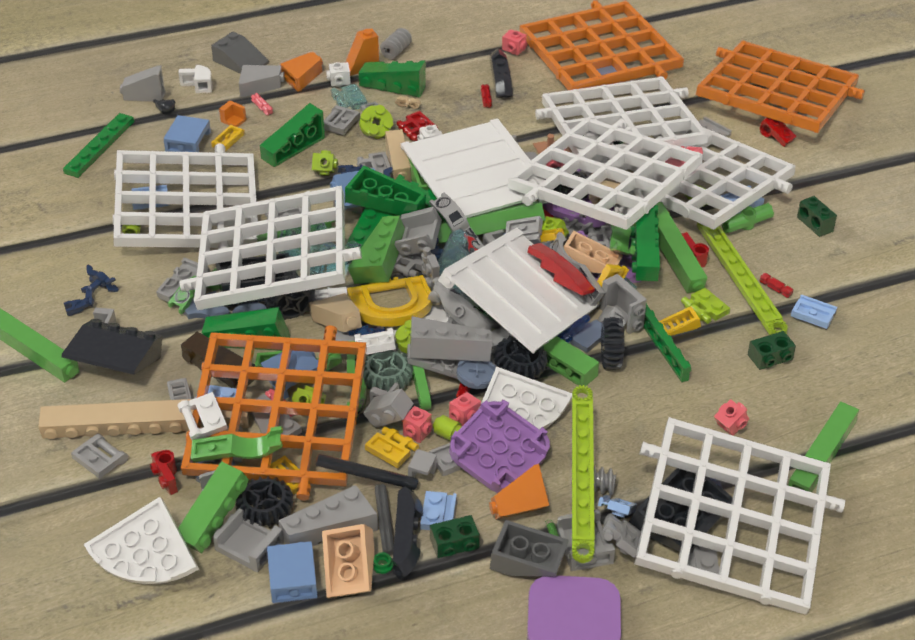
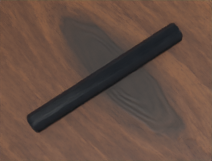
M319 454L316 458V466L399 487H407L411 490H415L418 486V479L415 477Z

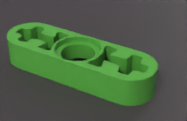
M412 365L413 380L420 409L430 410L431 399L424 368Z

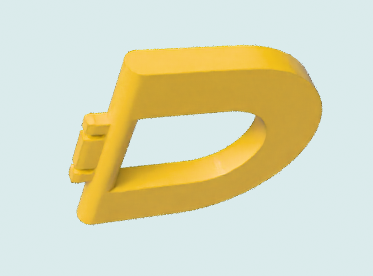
M423 275L402 279L393 277V280L390 278L389 282L369 283L367 285L347 288V296L359 309L361 321L375 326L392 327L405 325V322L411 320L412 316L423 318L432 308V301L428 300L431 290ZM405 287L411 300L400 307L385 308L374 304L370 293Z

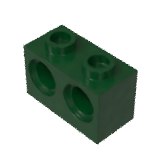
M811 196L800 201L797 218L817 236L822 237L834 232L837 214L817 197Z
M785 331L751 340L747 355L757 368L762 370L793 360L796 345Z
M472 515L430 525V540L437 559L450 557L462 552H470L479 548L480 534Z

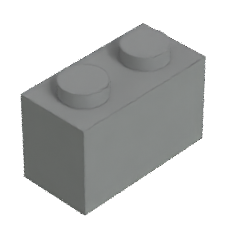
M399 389L374 397L363 414L376 428L403 420L414 403L403 389Z

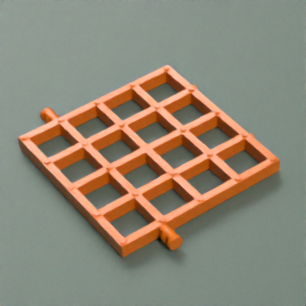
M595 0L591 3L592 9L520 25V33L527 35L526 41L529 47L536 52L555 74L556 79L560 80L567 90L615 84L654 74L656 77L662 76L664 79H667L668 73L666 71L683 67L684 58L627 1L602 6L599 1ZM625 13L628 16L616 20L611 17V15ZM599 18L603 23L588 26L585 21ZM574 24L577 29L562 32L559 27ZM638 26L641 31L627 34L624 29ZM546 30L551 33V35L539 38L533 35V33ZM609 32L615 35V37L603 40L598 36ZM586 38L590 43L575 46L571 41ZM651 40L655 45L641 48L637 43ZM560 44L564 49L548 52L545 47ZM625 46L629 51L614 54L611 49ZM599 52L603 57L588 60L584 55ZM665 54L669 59L654 62L650 57ZM571 58L576 62L575 64L563 67L558 63L559 61ZM639 60L642 65L628 69L624 63ZM613 66L617 72L601 75L597 69ZM586 73L590 78L575 82L570 76Z
M744 40L733 50L718 47L716 56L723 58V60L697 86L696 95L810 130L814 133H818L847 96L862 100L865 90L855 87L859 77L856 73L837 69ZM743 53L750 54V55H753V56H756V57H760V59L755 58V57H751V56H748V55H744ZM770 61H773V62H776V63H780V64H783V65H787V66H789V67H785V66H781V65H778V64H775V63H771ZM733 63H734V64H738V65H741V66H744V67H748V68H751V69L748 70V69H745V68H742V67H738V66H735V65H732V64H733ZM798 69L803 70V71H807V72H810V73H813V74H817V75L815 76V75H812V74H808V73H805V72H801V71H798ZM760 72H764V73H767V74H771V75L777 76V77H779V78H775V77H771V76H768V75H765V74H761ZM722 74L728 75V76H731V77H734V78H737V79H740V80L737 81V80H734V79H731V78H727V77H724V76H721V75H722ZM826 78L834 79L840 82H844L846 84L838 83L832 80H828ZM791 80V81H794V82H797V83H801V84L807 85V87L801 86V85H798V84H795V83H791V82H788V81ZM750 83H754V84H757V85H760V86H764V87H767V88H769V89L767 90V89H763V88H760V87H757V86H754V85H750ZM713 85L716 87H720L729 90V92L712 88L711 86ZM817 89H821V90H824V91H827V92H831V93H834V94H837V95L834 96V95H831V94H828V93H825V92L818 91ZM780 91L783 93H787L793 96H797L798 98L796 99L790 96L780 94L778 92ZM740 94L746 95V96H749V97L758 99V101H754V100H751V99H748V98H744V97H741V96H739V95H740ZM807 100L826 105L827 107L809 103ZM768 103H771V104H775V105H778V106H781V107H784V108H788V109H787V110H783V109H780V108H777V107H774V106H770V105H767V104H768ZM797 112L817 117V119H812L803 115L797 114Z
M332 325L325 327L324 340L211 333L205 361L202 362V375L196 398L208 394L211 377L237 378L239 380L235 398L215 397L220 410L232 411L228 431H221L208 437L234 434L244 438L262 437L270 432V428L278 427L280 414L309 416L306 436L281 435L280 439L283 444L282 448L303 449L300 470L270 468L273 453L262 457L260 467H232L242 471L249 480L251 478L258 480L260 476L262 479H266L269 476L272 480L277 477L279 481L299 483L296 497L303 501L308 500L310 497V484L346 487L348 474L317 472L309 471L313 450L342 452L341 459L347 461L351 459L367 353L366 342L335 341L337 328ZM218 346L245 347L242 366L214 364ZM255 348L282 350L279 368L251 367ZM292 351L320 352L317 371L289 369ZM329 353L357 355L355 373L326 372ZM249 379L277 381L273 401L245 399ZM286 382L314 384L311 403L283 401ZM324 384L352 386L350 406L320 404ZM194 409L193 417L197 427L200 429L202 421L197 409ZM242 411L270 413L267 434L238 432ZM318 417L347 418L345 438L315 437ZM187 431L186 446L181 464L182 474L199 476L200 474L216 470L219 466L217 464L193 463L191 460L192 440ZM233 457L222 458V462L230 466L232 465Z

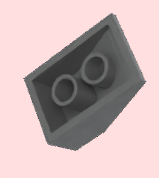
M233 31L211 45L213 61L240 74L243 65L269 64V60L250 41Z
M505 520L491 554L490 569L509 576H556L569 540Z

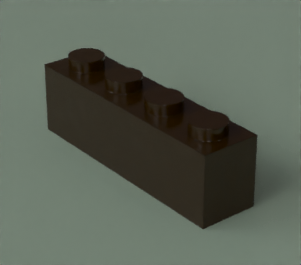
M198 331L181 344L183 359L202 370V362L205 361L210 338ZM218 346L214 364L242 366L243 357L224 346ZM214 377L226 383L230 388L237 389L239 379ZM249 379L247 386H249L254 380Z

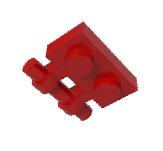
M421 111L407 115L404 122L398 120L396 123L399 130L402 129L403 133H406L407 137L414 142L418 141L417 136L420 135L421 127L435 125Z

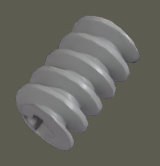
M404 28L395 30L380 45L383 56L393 60L412 42L410 32Z
M594 466V493H596L598 488H600L601 494H604L608 489L609 495L612 496L614 494L617 472L613 475L612 468H609L607 474H605L604 467H601L599 472H596Z

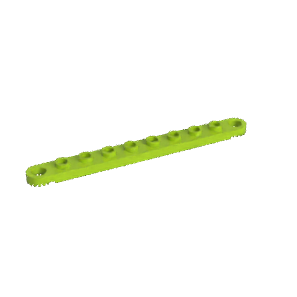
M697 222L698 229L769 335L781 332V330L776 331L774 328H780L787 334L788 325L783 321V317L722 228L718 226L713 230Z
M579 385L572 392V557L579 563H588L593 559L595 551L593 391L588 386ZM584 393L588 397L583 399V397H578V394ZM580 548H585L589 551V553L583 556V554L581 555L579 552H577V550Z

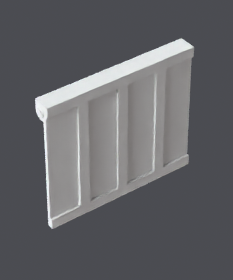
M498 118L490 120L488 123L415 142L401 143V149L405 151L436 198L438 199L445 192L460 207L466 218L523 203L522 197L525 194L509 189L508 178L531 160ZM532 175L525 181L540 185L545 179ZM538 199V201H541L542 204L549 203L541 199Z
M515 228L445 268L438 281L446 288H452L455 285L459 287L528 350L535 353L540 347L599 307L601 300L596 306H590L584 296L554 282L555 274L540 267L542 260L527 253L529 246L534 244L523 235L524 233L520 229Z

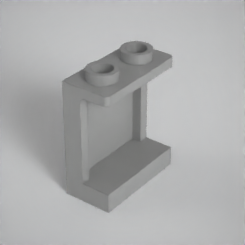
M435 207L402 214L401 220L405 226L402 240L395 241L394 244L400 255L403 257L423 252L424 247H429L431 250L435 249L442 221Z
M619 274L603 280L602 289L605 294L601 298L600 309L603 311L609 305L616 307L628 316L626 330L628 334L643 328L647 299Z
M239 508L234 514L230 515L222 528L215 532L213 537L215 551L258 573L268 562L267 546L283 545V529L275 525L270 531L262 526H258L256 523L251 525L249 519L247 521L243 520L244 510Z
M594 510L595 551L593 559L588 563H579L572 557V514L559 516L557 519L559 536L569 540L565 556L570 571L614 563L615 549L613 543L608 544V541L604 539L602 534L600 510ZM580 548L577 550V552H579L581 555L583 554V556L589 553V551L585 548Z

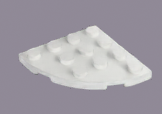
M496 367L482 403L486 400L488 402H502L503 399L509 402L510 409L540 430L542 427L544 429L548 428L563 414L572 398V393Z
M161 497L84 544L92 558L106 571L120 579L133 583H167L199 570Z

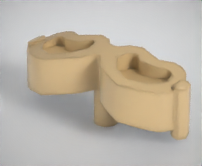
M399 96L395 104L401 107H408L409 105L411 108L417 109L421 102L413 97Z

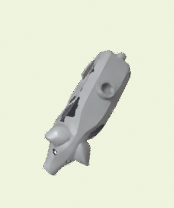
M439 277L433 279L434 287L428 296V300L436 303L441 301L443 310L459 325L490 331L491 328L498 329L502 327L461 289L454 287L446 288L438 281Z

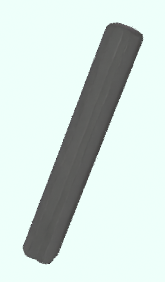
M377 484L375 486V497L382 551L393 555L394 542L387 490L384 484Z

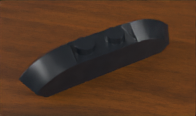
M497 48L489 55L496 98L512 97V83L507 56Z
M403 487L398 491L393 574L399 579L407 576L413 570L421 552L417 547V534H414V530H418V519L423 516V508L418 496L407 487Z

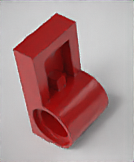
M767 117L761 122V134L765 137L773 136L783 147L797 137L781 121Z
M688 232L681 233L700 266L705 267L707 265L709 247L703 243L695 244Z
M170 450L152 453L150 468L154 475L159 476L158 481L161 488H166L169 495L177 493L176 479L174 477L177 468L174 453Z

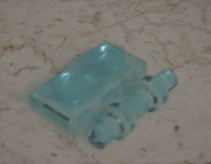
M357 84L341 87V91L336 88L331 89V96L336 100L338 106L351 107L352 110L360 109V105L368 103Z

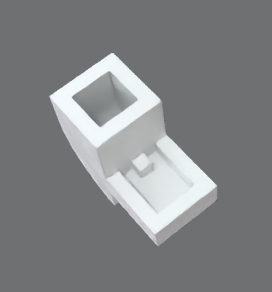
M196 65L195 69H179L180 86H195L196 93H212L211 71L207 67Z

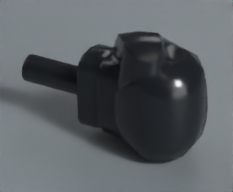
M174 99L153 100L156 108L164 114H170L175 110L176 102Z

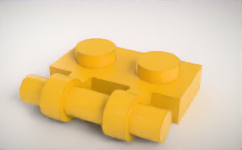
M386 426L382 429V434L377 432L365 444L366 451L396 468H399L411 456L409 449L414 452L419 449V444L415 443L414 439L408 436L404 437L399 434L398 430L390 429Z

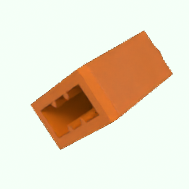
M372 28L359 31L355 36L346 59L349 65L350 76L359 74L365 62H379V39Z
M313 51L280 63L281 70L285 74V81L297 92L301 91L322 72L323 65L322 58Z
M539 464L533 465L491 498L489 508L491 514H495V519L541 510L549 506Z

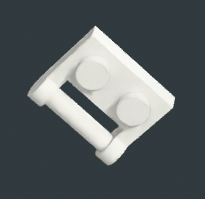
M393 328L372 334L354 335L355 342H366V355L396 349Z
M213 392L190 401L183 400L177 405L179 411L184 415L190 430L189 436L191 440L205 438L228 429ZM197 409L204 428L199 429L197 427L191 410Z

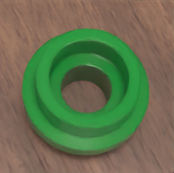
M381 552L374 556L373 570L376 573L385 574L393 569V559L389 554Z

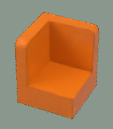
M228 101L219 108L222 123L239 127L246 121V111L242 105Z

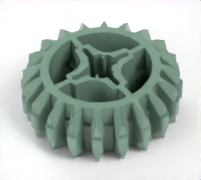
M389 350L366 356L363 379L367 389L377 387L388 392L395 383H398L400 389L403 390L405 386H409L413 378V367L411 364H408L406 353L401 354L400 350Z

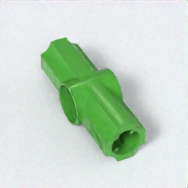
M769 203L755 208L748 206L721 224L726 234L739 229L751 230L754 228L755 223L772 218L774 211Z

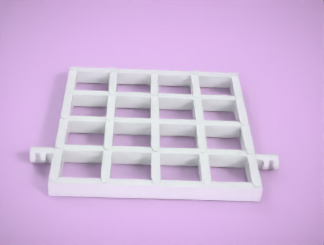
M662 76L542 94V104L545 108L535 110L537 120L552 118L562 136L587 117L609 125H613L618 120L623 119L627 123L625 130L644 136L661 134L663 138H657V140L679 147L706 144L708 140V133L680 99L689 96L688 88L672 89ZM660 89V92H653V93H646V94H644V93L642 92V91ZM627 93H631V94H632V96L619 97V98H615V97H614V95H621V94H627ZM600 97L603 98V100H599V101H592V102H585V101H584V100H587V99H594V98H600ZM574 102L572 105L555 106V104ZM670 102L671 104L660 107L653 106V104ZM639 106L642 108V109H640V110H633V111H626V112H624V110H623V109H626V108L639 107ZM606 111H612L613 113L600 116H594L593 114ZM579 115L583 116V118L566 121L563 119L565 117ZM681 116L682 118L670 121L663 120V118ZM647 120H651L652 122L650 124L634 126L633 124L634 122H641ZM685 130H691L693 132L690 134H683L675 136V134L673 133ZM591 132L585 133L582 136L596 140L601 135ZM611 142L609 145L624 149L628 143L614 145ZM572 145L569 146L573 154L576 155L584 150ZM642 148L639 152H637V154H644L653 151ZM596 154L591 160L596 161L611 158Z
M586 117L509 177L508 188L524 193L522 201L527 206L537 199H541L627 230L644 214H648L649 210L678 184L686 180L702 164L703 154L625 130L627 123L623 119L618 120L613 125H609ZM590 131L601 136L593 140L582 135ZM614 140L628 143L624 149L609 144ZM570 145L584 149L577 155L564 151ZM644 148L657 154L649 158L637 154V152ZM596 154L611 158L605 164L591 160ZM672 157L685 163L681 167L665 163V161ZM551 160L565 164L559 170L545 166ZM627 163L639 167V169L631 173L619 169V167ZM578 169L593 173L587 179L572 175ZM654 172L668 178L661 183L647 177ZM532 175L546 179L540 185L525 181ZM608 178L621 184L613 189L600 183ZM562 184L574 190L565 195L553 189ZM634 188L650 192L644 199L628 193ZM587 194L602 198L596 205L581 199ZM616 203L631 208L626 215L609 209Z
M704 128L708 133L707 143L691 147H702V160L705 162L659 202H662L665 208L714 230L774 188L789 194L792 190V184L786 182V180L794 176L795 165ZM685 130L673 133L675 134V136L683 134H690L693 132L691 130ZM661 134L652 135L653 137H656V139L663 138ZM713 144L724 150L717 153L706 147ZM648 152L641 153L640 155L652 158L657 153ZM739 155L751 161L742 164L732 158ZM624 163L619 169H630L635 172L639 167ZM765 166L777 171V173L771 176L758 169ZM720 167L732 173L725 177L713 172V170ZM652 172L647 178L662 183L668 177ZM746 178L759 185L755 188H750L739 182ZM700 179L712 186L708 189H703L693 183ZM642 190L641 194L646 197L650 192ZM727 191L740 198L733 202L719 195ZM681 192L692 197V199L685 203L672 196ZM708 204L720 211L712 215L699 208Z
M223 144L215 146V153L117 150L116 170H114V180H116L115 215H113L114 247L200 248L201 235H190V226H202L203 213H190L189 205H216L217 209H222L223 205H243L256 202L253 154L225 153V146ZM123 163H150V171L123 170ZM156 164H183V172L156 171ZM189 164L215 165V172H189ZM222 165L247 166L248 173L222 172ZM122 183H150L149 191H122ZM156 183L183 184V192L156 191ZM189 184L216 185V193L189 192ZM222 185H248L249 193H223ZM122 203L149 204V212H121ZM156 204H183V213L155 212ZM257 215L245 217V224L258 222ZM235 219L212 223V226H217V229L224 228V226H235ZM121 225H149V234H121ZM155 225L183 226V235L155 234ZM258 235L244 237L243 245L257 242L256 236ZM234 239L212 243L210 248L223 249L233 247Z
M342 186L311 192L307 191L301 194L203 212L197 277L180 280L181 291L195 289L194 303L197 310H203L345 283V261L361 259L362 253L360 247L345 249V212ZM336 200V207L311 211V205ZM302 207V213L278 218V211ZM269 213L268 220L245 224V217ZM235 219V226L212 230V223ZM336 220L335 228L311 232V225ZM302 227L301 234L277 238V231ZM268 233L266 241L243 245L244 237ZM234 239L233 247L210 251V244ZM336 241V249L310 253L312 245ZM301 248V255L276 260V252ZM267 254L266 262L242 266V258ZM232 261L230 269L208 272V265ZM336 263V271L310 275V267ZM301 269V276L299 278L275 282V274ZM265 276V284L240 288L241 280ZM230 282L229 291L205 295L207 286Z
M668 418L661 447L643 442L639 453L650 458H656L658 461L634 564L669 574L676 579L683 578L754 599L764 605L771 604L806 615L811 605L824 508L842 513L845 506L844 499L826 495L831 464ZM676 433L703 441L699 460L670 452L669 447L672 434ZM711 444L741 452L738 471L708 463ZM750 455L780 463L777 482L747 474ZM665 465L696 473L693 492L690 493L661 484ZM789 467L818 474L816 494L787 486ZM705 476L735 485L732 504L701 496ZM744 488L775 496L771 516L741 507ZM658 498L689 506L685 527L654 518ZM784 499L814 507L811 527L781 519ZM698 509L729 518L725 539L694 530ZM738 521L769 530L766 550L735 542ZM651 532L682 541L678 562L646 553ZM779 533L809 541L806 562L775 554ZM691 544L722 552L719 574L687 565ZM732 556L763 564L760 586L728 577ZM773 568L804 576L801 598L770 590Z

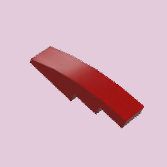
M542 243L529 246L527 253L542 260L540 267L555 274L554 282L582 296L595 291V288L585 276L556 251Z

